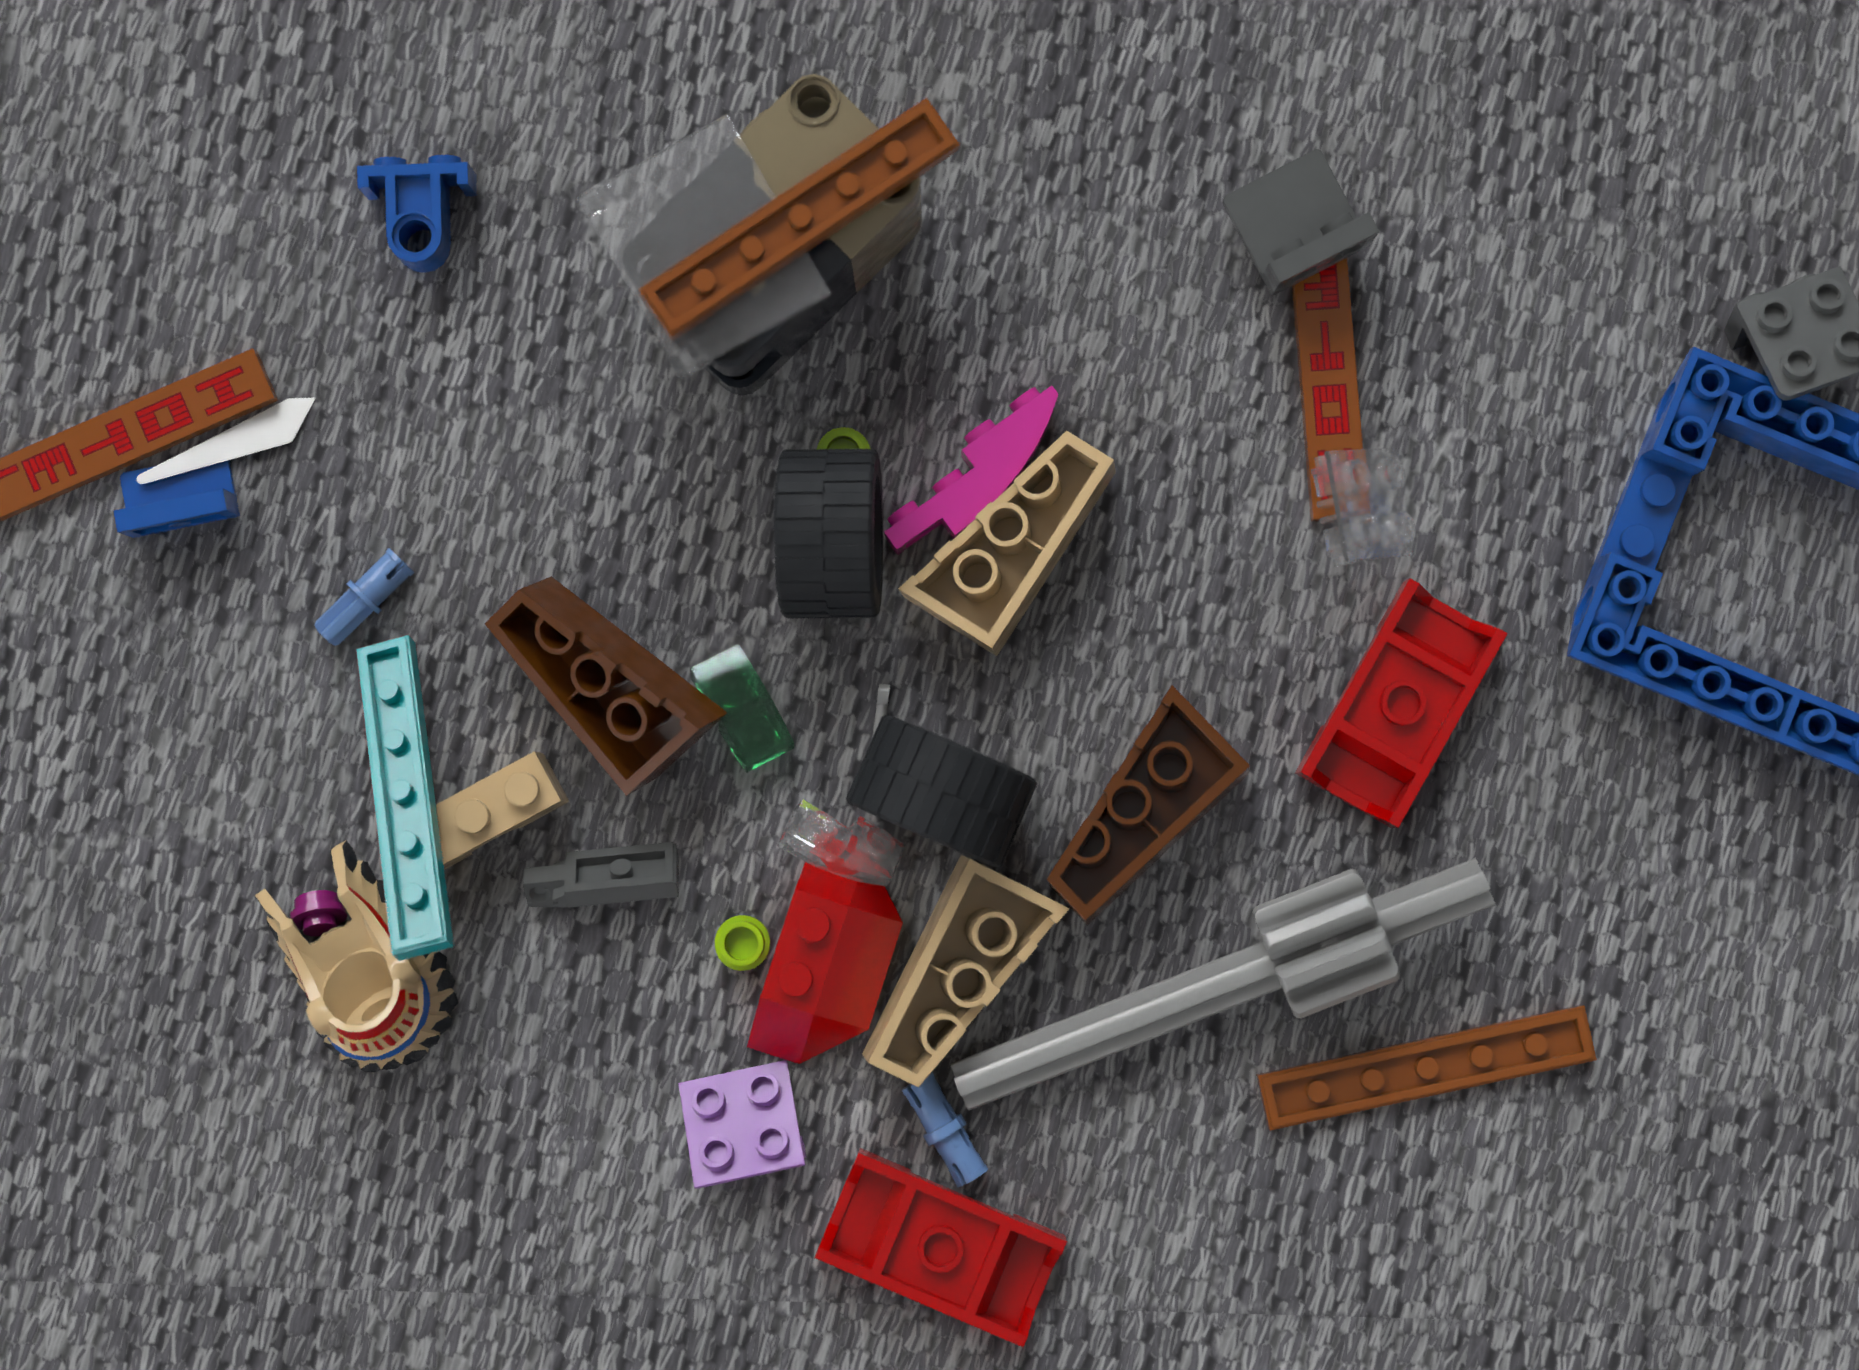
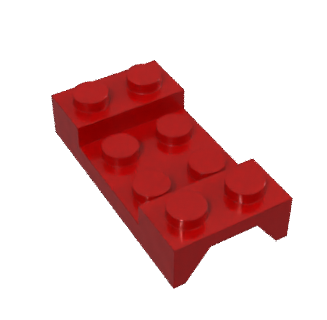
M1411 578L1402 582L1376 628V635L1329 718L1320 727L1295 772L1300 777L1390 828H1399L1508 634L1497 627L1473 620L1437 600L1420 583Z
M860 1148L814 1258L1024 1347L1037 1305L1052 1269L1064 1251L1067 1240L1066 1236L1017 1214L1012 1216L916 1175L907 1167Z

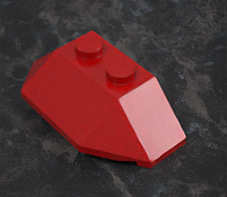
M819 836L814 837L797 882L761 992L747 1044L748 1048L801 1064L869 1030L903 921L868 852Z

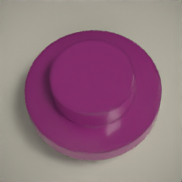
M316 890L299 895L294 900L295 909L290 913V919L307 936H321L331 928H336L337 925L344 922L347 918V911L342 903H340L337 893L330 890Z

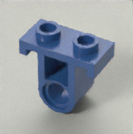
M435 155L428 158V163L407 164V160L399 157H380L373 160V165L357 166L358 189L368 200H378L379 189H385L386 237L388 245L396 257L406 267L416 272H431L442 266L447 260L451 248L449 186H459L465 196H477L476 173L469 163L461 162V158L454 155ZM420 230L431 231V242L427 248L419 252L408 251V240L412 234Z

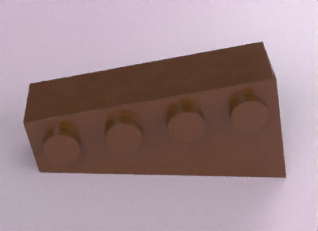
M552 576L519 589L485 623L487 628L626 796L660 776L728 713Z
M1173 685L1169 688L1153 717L1138 736L1124 762L1113 775L1093 810L1084 820L1046 879L1050 887L1087 926L1249 774L1250 765Z

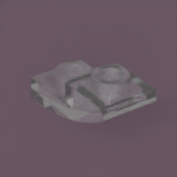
M802 799L792 811L777 844L778 847L793 856L825 871L848 879L887 886L892 881L906 846L891 836L886 830L877 827L862 816H859L848 828L830 814L820 810L805 799Z

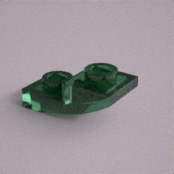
M739 644L690 668L691 680L696 688L728 712L718 722L719 732L746 773L795 748L794 741L777 707Z

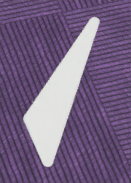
M288 398L137 476V482L139 484H146L291 443L315 398Z

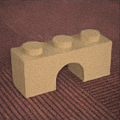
M534 751L436 804L444 870L472 855L471 852L489 841L514 829L522 828L569 802L544 753Z

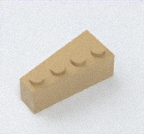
M1064 432L1013 480L1014 483L993 503L990 502L975 516L976 519L957 537L952 541L949 540L933 555L934 558L915 576L912 575L898 588L899 591L910 602L997 656L1116 473L1114 459L1072 433Z
M961 855L863 1050V1057L869 1064L919 1088L966 1032V1028L985 1006L987 1007L1001 991L1000 987L1017 967L1028 959L1038 947V942L1054 924L1060 921L1070 908Z

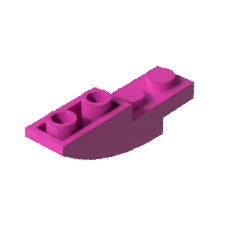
M1050 386L1042 393H1039L1036 387L1031 388L1009 405L1013 413L997 425L991 419H988L970 431L964 437L968 445L961 450V457L970 468V471L964 475L959 468L950 472L932 487L936 495L919 507L914 500L910 501L888 517L887 520L891 527L884 531V536L897 555L941 524H943L954 539L976 519L975 516L990 502L993 503L1014 483L1013 480L1025 470L1048 428L1058 398V393L1053 386Z

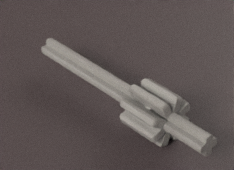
M1476 858L1374 898H1370L1369 893H1367L1358 871L1349 869L1253 908L1252 914L1262 936V942L951 1063L955 1076L954 1081L960 1096L963 1097L965 1105L970 1111L1280 989H1283L1293 1015L1296 1018L1306 1017L1398 981L1400 979V972L1392 954V945L1495 906L1490 892L1491 889Z

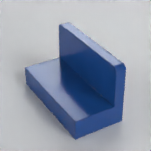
M229 460L146 484H139L137 476L153 467L128 471L120 475L125 508L114 510L117 532L131 538L240 516Z

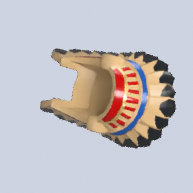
M347 840L331 849L338 884L337 895L351 917V920L347 921L344 926L331 928L328 932L323 933L318 940L309 943L301 935L293 920L285 914L265 888L254 895L268 915L266 919L267 924L279 947L286 954L284 960L298 978L296 982L302 988L308 1000L306 1012L309 1021L316 1030L317 1035L324 1039V1045L334 1055L339 1056L341 1062L350 1067L359 1066L364 1072L374 1073L380 1070L396 1069L403 1064L409 1065L420 1061L428 1053L429 1048L438 1044L440 1035L451 1027L453 1018L450 1014L459 1002L453 990L456 980L446 970L447 956L436 951L399 961L392 955L383 880L376 879L368 862L357 860L355 852Z

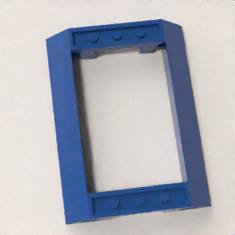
M1693 346L1657 405L1575 609L1567 656L1859 776V713L1644 625L1636 627L1644 606L1652 603L1663 573L1655 570L1690 480L1692 476L1705 470L1717 439L1712 438L1714 431L1859 490V413L1810 393L1792 400H1782L1776 395L1767 376Z

